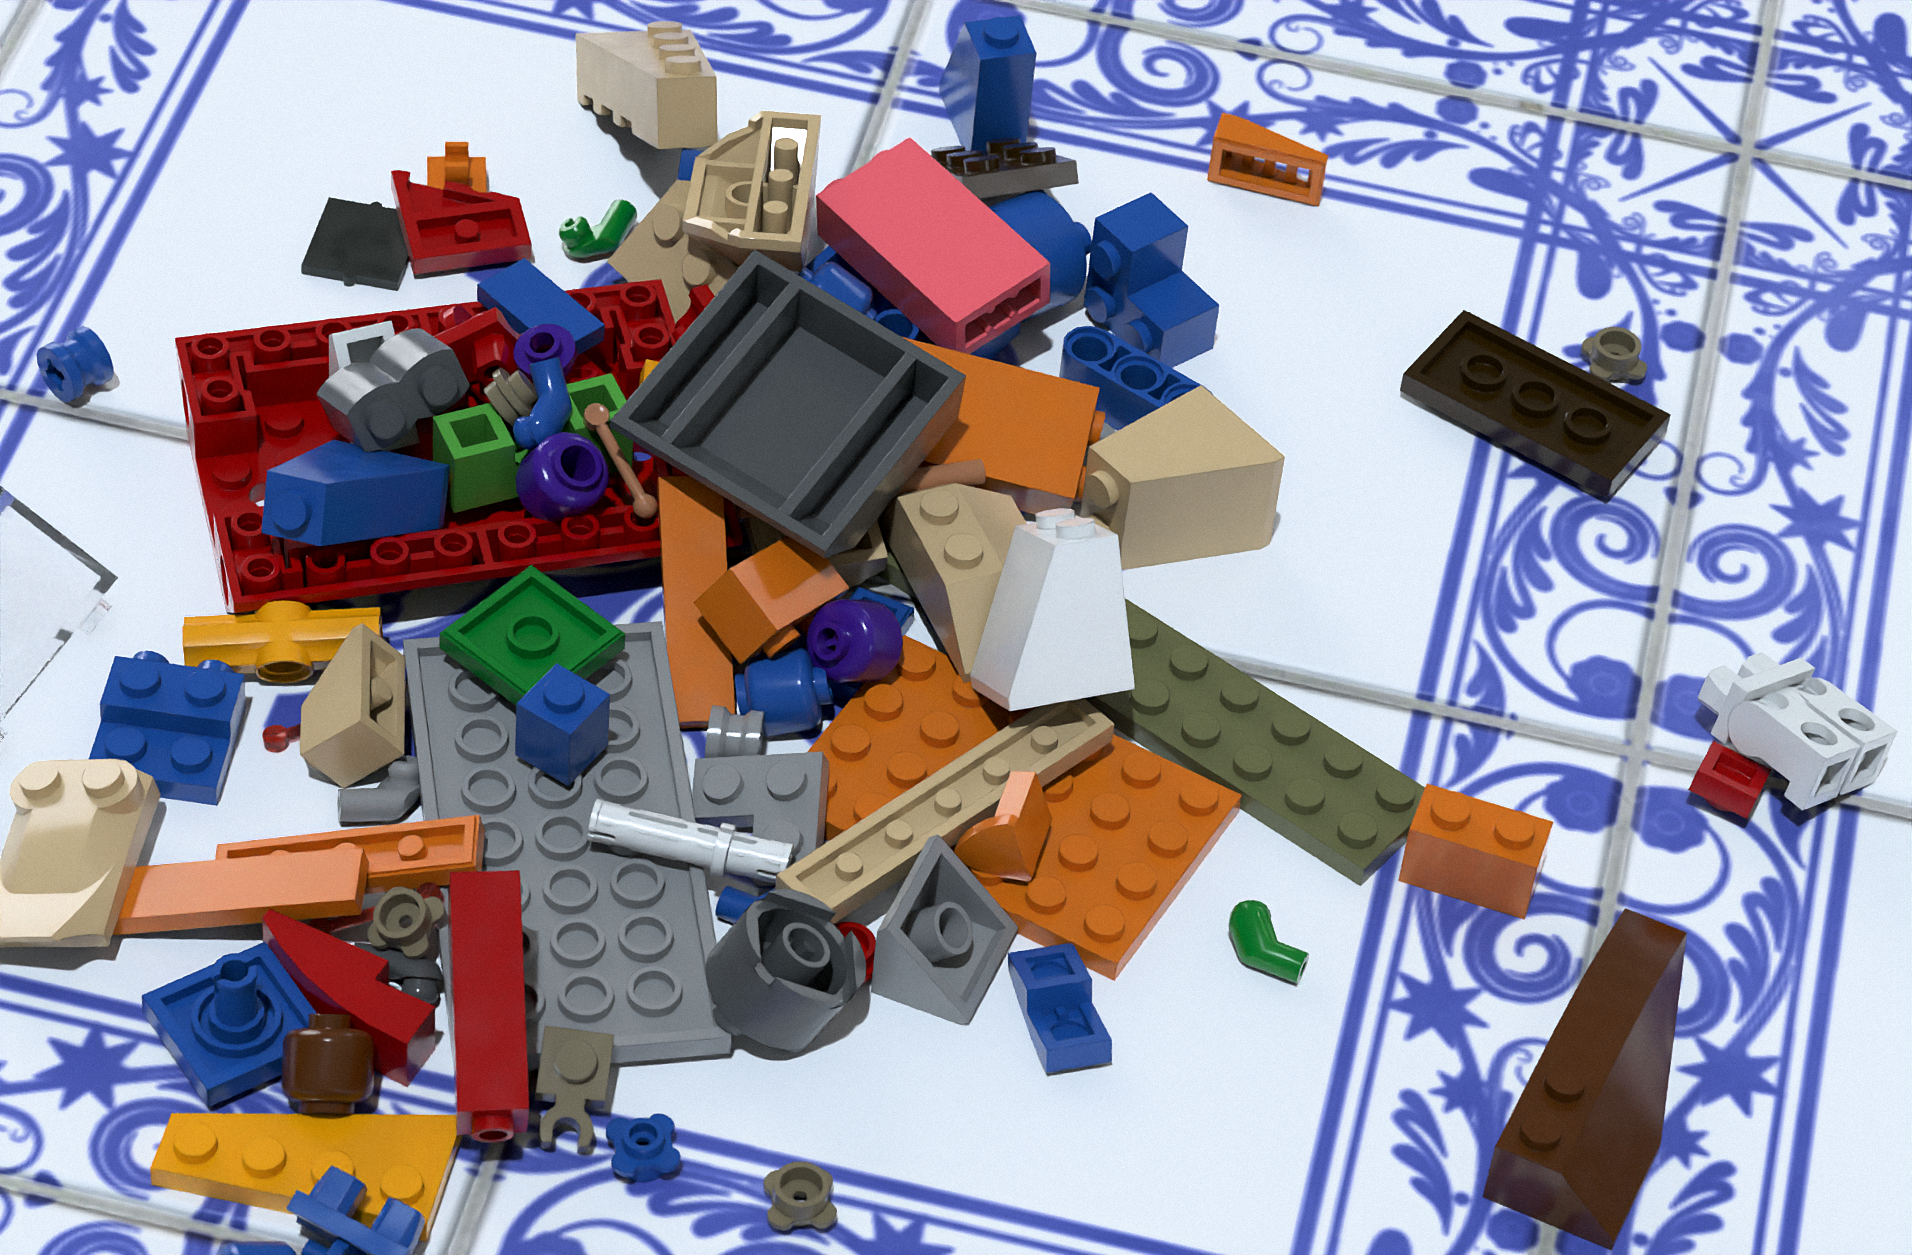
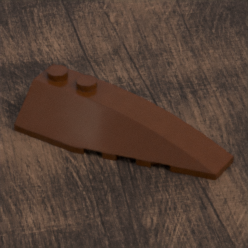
M1627 908L1624 909L1570 999L1495 1145L1483 1198L1612 1251L1661 1145L1687 932Z

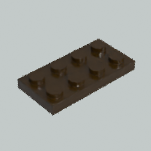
M1463 310L1403 373L1400 391L1606 498H1609L1667 432L1671 416L1668 412L1466 310Z

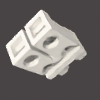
M1759 652L1749 656L1742 663L1738 674L1725 665L1711 669L1698 695V701L1718 715L1711 734L1724 744L1732 742L1740 753L1748 757L1759 756L1788 779L1790 783L1784 796L1802 811L1836 798L1838 793L1843 795L1876 781L1898 731L1829 681L1822 678H1813L1812 675L1815 667L1803 658L1780 665L1764 652Z

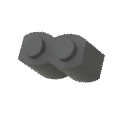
M416 328L398 333L385 341L374 352L369 361L353 363L338 370L323 383L316 395L334 430L364 452H371L386 448L397 442L413 427L418 418L432 417L449 409L462 398L470 384L453 349L423 329Z

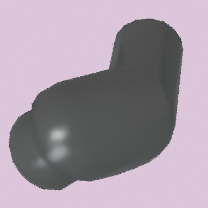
M354 943V946L389 961V979L403 980L402 992L429 1004H433L437 1000V983L443 981L442 972L438 964L425 956L419 959H408L402 950L392 947L376 949L371 943Z

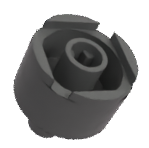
M777 889L768 892L763 899L755 900L743 912L708 955L706 961V981L711 996L716 1003L713 1007V1016L716 1022L730 1034H745L764 1045L785 1049L792 1053L803 1052L837 1016L864 983L866 961L860 942L852 930L844 937L839 929L830 921L836 913L817 898L790 889Z

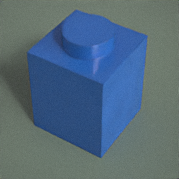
M556 663L516 703L515 755L569 786L608 746L610 694Z

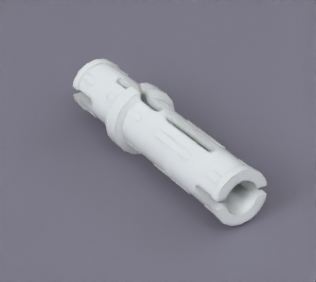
M596 799L587 835V841L619 846L636 852L709 868L710 875L724 878L726 873L760 879L761 881L776 884V875L790 867L794 844L767 840L736 832V825L722 823L720 828L706 824L702 825L672 816L621 806L620 804L607 802L602 799Z

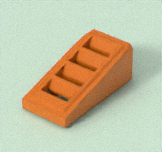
M1222 112L1213 136L1207 180L1319 207L1329 155L1249 120ZM1255 157L1265 159V162L1262 163L1255 160ZM1276 162L1287 164L1286 172L1276 169ZM1298 167L1309 170L1307 182L1297 178Z

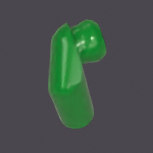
M617 199L611 203L601 222L591 227L584 217L577 216L575 222L571 217L560 225L558 231L561 241L564 242V251L579 259L616 251L637 219L638 213L636 208L626 200Z

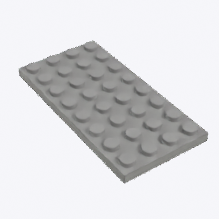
M662 621L614 624V626L625 633V649L585 679L610 694L608 746L569 786L515 755L516 705L439 648V637L403 640L405 677L415 757L418 765V782L423 821L480 815L485 829L482 871L520 870L528 1071L539 1069L545 1025L614 1034L611 1063L730 1053L732 1036L718 1025L713 1016V1007L716 1003L711 996L706 981V961L711 950L715 947L716 941L703 867L679 860L675 861L636 852L619 846L587 841L588 826L596 799L696 823ZM449 885L431 888L432 896L439 898L446 909V915L441 922L436 924L453 1060L448 944Z

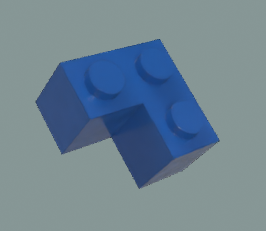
M1150 192L1095 217L1084 307L1094 320L1101 322L1115 336L1169 367L1174 368L1213 349L1220 305L1182 271L1189 226Z

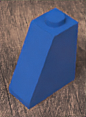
M1021 15L995 17L986 20L964 22L940 80L939 94L960 145L965 146V151H987L986 141L993 139L1019 137L1021 143L1027 142L1037 52Z
M332 440L267 470L261 533L316 546H326L439 529L444 526L450 465L384 450L364 452L355 444Z

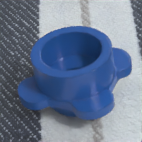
M661 1113L653 1114L649 1118L641 1117L631 1121L623 1117L611 1120L606 1126V1138L614 1145L615 1151L611 1158V1168L613 1171L631 1181L650 1182L660 1178L665 1173L675 1170L680 1163V1152L672 1146L671 1135L675 1130L674 1121L669 1116ZM637 1143H646V1144H649V1145H644V1146H643V1145H638Z

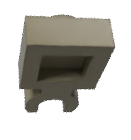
M545 1025L534 1100L555 1103L554 1107L546 1112L540 1124L538 1140L541 1149L549 1150L553 1136L552 1131L559 1125L567 1124L574 1127L578 1132L577 1153L586 1154L593 1136V1124L589 1115L584 1111V1106L604 1109L614 1034Z

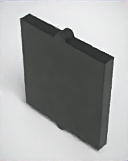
M328 197L301 264V274L343 281L344 285L348 287L360 284L398 291L409 263V256L397 210L382 207V204L377 201L366 204Z

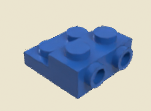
M148 650L137 652L133 658L115 656L99 703L101 722L89 759H118L127 761L135 769L153 776L161 794L160 798L217 806L246 711L245 674L234 673L229 665L218 660H205L199 663L197 667L171 664L163 655Z

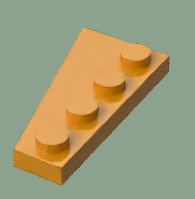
M171 1113L150 1167L151 1185L292 1214L286 1208L295 1192L299 1190L309 1195L331 1166H335L354 1176L368 1188L352 1219L371 1228L387 1199L391 1197L422 1214L426 1221L419 1241L427 1242L463 1135H456L455 1115Z

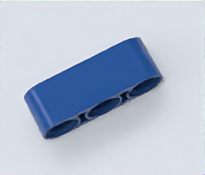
M1082 326L1069 331L1064 337L1059 377L1099 387L1095 410L1105 412L1104 422L1117 431L1201 385L1104 329Z

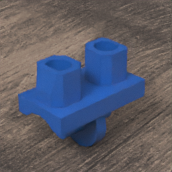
M331 1166L309 1195L297 1190L286 1208L297 1216L296 1223L299 1226L333 1243L330 1248H327L310 1239L303 1247L301 1255H413L412 1252L418 1243L426 1220L416 1209L389 1197L371 1228L352 1219V1216L368 1188L363 1182L335 1166Z

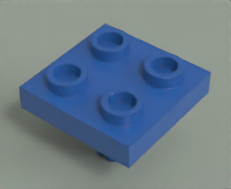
M262 942L239 953L223 955L210 966L142 995L143 1014L207 1107L282 1075L283 1040L285 1035L293 1029L308 1028L309 1014H317L266 942Z

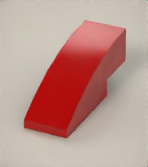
M269 909L263 916V942H266L315 1012L317 1014L351 1015V1029L364 1030L374 1038V1071L407 1088L435 1051V1006L390 987L388 960L273 909Z

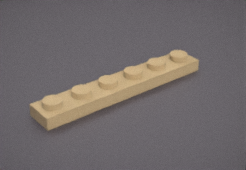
M1084 698L1038 706L777 874L775 890H796L817 898L836 913L830 920L834 924L908 876L929 837L939 834L945 843L952 847L972 826L987 818L994 817L1011 771H1036L1042 788L1112 742L1115 724Z

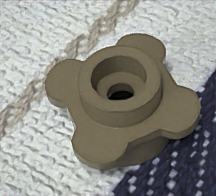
M1607 327L1598 331L1595 337H1589L1583 341L1581 352L1589 357L1591 362L1589 373L1608 382L1621 381L1626 377L1638 380L1646 375L1647 364L1639 359L1641 341L1633 332L1621 327Z
M405 887L392 888L380 898L374 908V924L368 929V940L376 949L392 947L402 950L408 959H419L430 950L428 939L435 924L444 919L446 915L445 906L437 897L431 896L423 899L418 892ZM408 918L412 919V923L409 927H401V923Z
M803 1161L786 1164L779 1170H774L767 1174L764 1179L763 1188L771 1196L772 1206L767 1211L769 1224L778 1230H788L792 1226L803 1227L810 1224L817 1228L831 1226L837 1217V1209L829 1200V1191L833 1187L831 1174L815 1164ZM796 1198H802V1199H805L806 1201H796V1200H794V1199H796Z

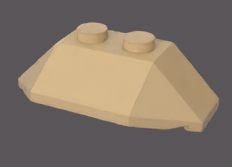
M761 110L748 120L747 127L729 133L695 157L683 218V232L740 266L755 249L790 271L800 272L805 267L814 210L821 115Z
M958 483L942 484L898 494L878 517L879 527L964 683L970 682V674L1015 527L1027 523L1012 496Z

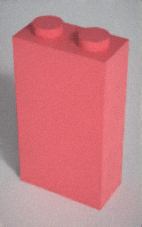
M911 137L889 150L879 152L870 162L846 177L832 181L823 191L816 194L818 236L937 346L971 354L1050 303V262Z

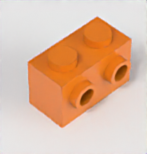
M786 536L731 567L693 603L715 630L721 642L728 647L738 662L742 664L762 651L771 659L792 645L801 636L798 632L799 629L807 637L809 624L816 612L827 603L836 601L849 589V586L827 558H823L789 536Z
M1426 783L1409 829L1398 881L1525 920L1542 871L1553 821Z

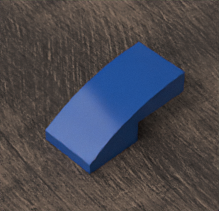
M1066 943L1008 953V967L1018 1003L1031 1040L1046 1073L1112 1062V1038L1092 1003V978L1075 946Z

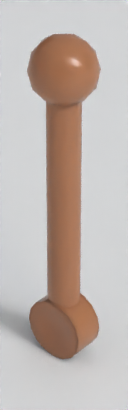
M599 403L590 404L584 411V425L591 431H597L634 498V513L642 519L651 518L658 510L657 500L652 495L644 492L608 427L610 415L608 409Z

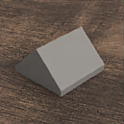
M939 834L928 838L877 930L871 993L961 1025L970 1021L1014 938L1018 926Z

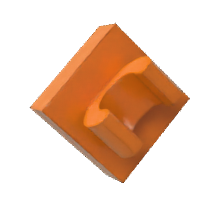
M445 141V156H427V186L443 189L445 182L450 181L467 185L478 192L487 193L486 157H469V142Z

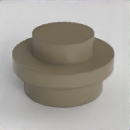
M499 368L492 373L494 381L484 388V392L499 414L513 427L518 417L530 415L538 399L534 385L520 370L510 375L503 368Z

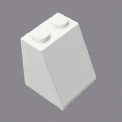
M1068 508L1041 511L1035 514V523L1017 525L970 674L972 688L1008 711L1135 689L1118 535L1096 525L1095 520L1092 518L1075 516L1074 510Z

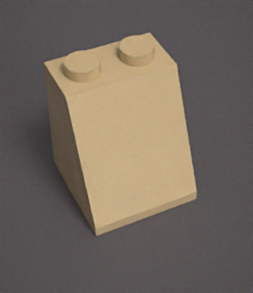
M1200 385L1089 446L1080 517L1092 518L1095 520L1096 525L1118 535L1122 570L1259 550L1268 546L1271 542L1285 456L1206 388Z

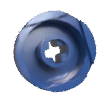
M1042 189L1023 192L990 206L989 208L1050 262V303L1020 323L1031 320L1076 299L1086 279V255L1090 253L1092 244L1088 229L1082 223L1074 222L1067 211Z

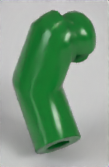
M1245 900L1235 905L1229 916L1228 927L1240 960L1246 965L1298 984L1306 969L1309 953L1277 940L1270 909L1259 900Z

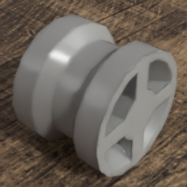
M712 705L704 758L761 755L765 711L751 710L745 715L731 714L726 706Z

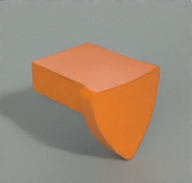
M1011 771L994 817L975 824L958 839L954 853L964 864L984 873L997 875L1002 878L1021 881L1032 880L1036 868L1035 865L1052 820L1036 771Z

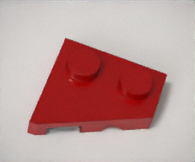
M391 171L390 187L413 274L518 261L523 258L531 259L532 242L518 197L493 191L482 193L473 190L467 185L446 181L443 189L410 182V172Z

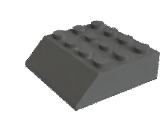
M754 249L610 420V428L823 558H827L854 548L956 421L959 416L966 375Z

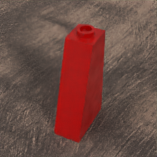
M520 870L450 872L448 944L456 1135L471 1134L474 1140L480 1142H502L513 1138L514 1133L527 1132L529 1117Z

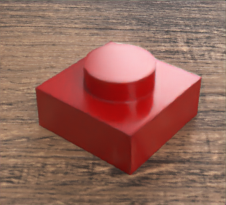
M1713 741L1688 790L1702 796L1708 804L1718 810L1734 812L1744 818H1748L1772 769Z

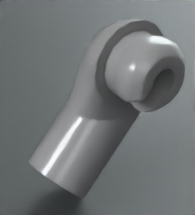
M403 755L388 763L389 775L377 788L338 789V821H392L400 818L420 798L416 757Z

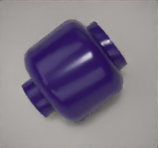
M560 432L546 437L521 461L515 477L516 492L523 507L533 517L549 522L561 523L566 516L586 513L604 496L609 482L608 464L600 449L591 440L577 433Z
M841 599L827 603L814 615L809 624L806 639L807 650L813 666L826 670L828 680L841 684H866L882 680L894 670L900 659L903 646L901 626L894 613L881 603L861 599Z

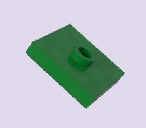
M530 565L440 632L439 648L516 705L556 663L586 679L625 649V633L537 568Z

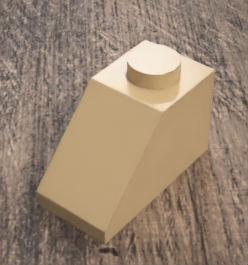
M363 623L350 631L301 705L300 756L313 769L323 772L342 788L348 787L404 755L405 656Z

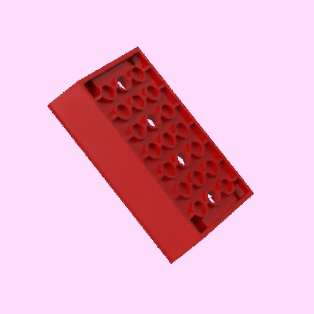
M656 279L565 290L567 294L605 324L604 341L583 352V354L605 374L612 373L624 397L628 400L639 387L640 373L646 359L660 362L676 343L672 336L676 324L662 280ZM479 301L175 338L186 432L225 610L227 612L239 613L259 610L266 603L273 601H295L307 604L516 576L530 565L541 572L659 557L661 555L658 510L649 519L639 518L633 510L634 498L622 476L617 472L609 474V482L604 496L586 513L583 512L575 516L564 517L561 523L549 522L533 517L523 507L519 497L457 513L453 512L446 498L444 526L434 530L326 546H316L263 534L261 530L264 506H258L256 503L265 498L267 470L332 440L350 443L348 439L334 430L316 395L323 383L329 378V335L392 321L395 335L406 330L421 328L434 336L445 330L443 322L445 310L455 305H461L474 317L484 311H488V309ZM468 388L462 405L435 416L485 403ZM433 416L418 418L415 422L420 441L419 444L388 451L433 461ZM633 442V453L641 452L652 457L644 461L632 460V470L644 492L652 495L658 504V477L689 475ZM723 497L726 547L743 545V535L733 503Z

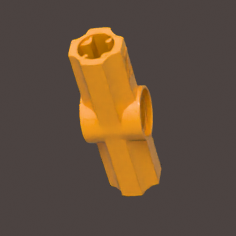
M273 601L266 603L259 610H255L254 614L184 617V625L182 626L184 665L197 667L202 661L218 660L229 665L234 673H255L258 678L275 683L298 682L313 675L314 670H325L350 631L361 623L384 640L380 607L312 610L310 606L300 602Z

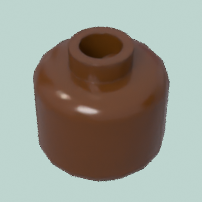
M309 1014L308 1028L293 1029L285 1035L283 1040L281 1087L283 1094L291 1101L299 1102L298 1113L355 1114V1103L368 1100L373 1093L374 1038L364 1030L351 1029V1015Z

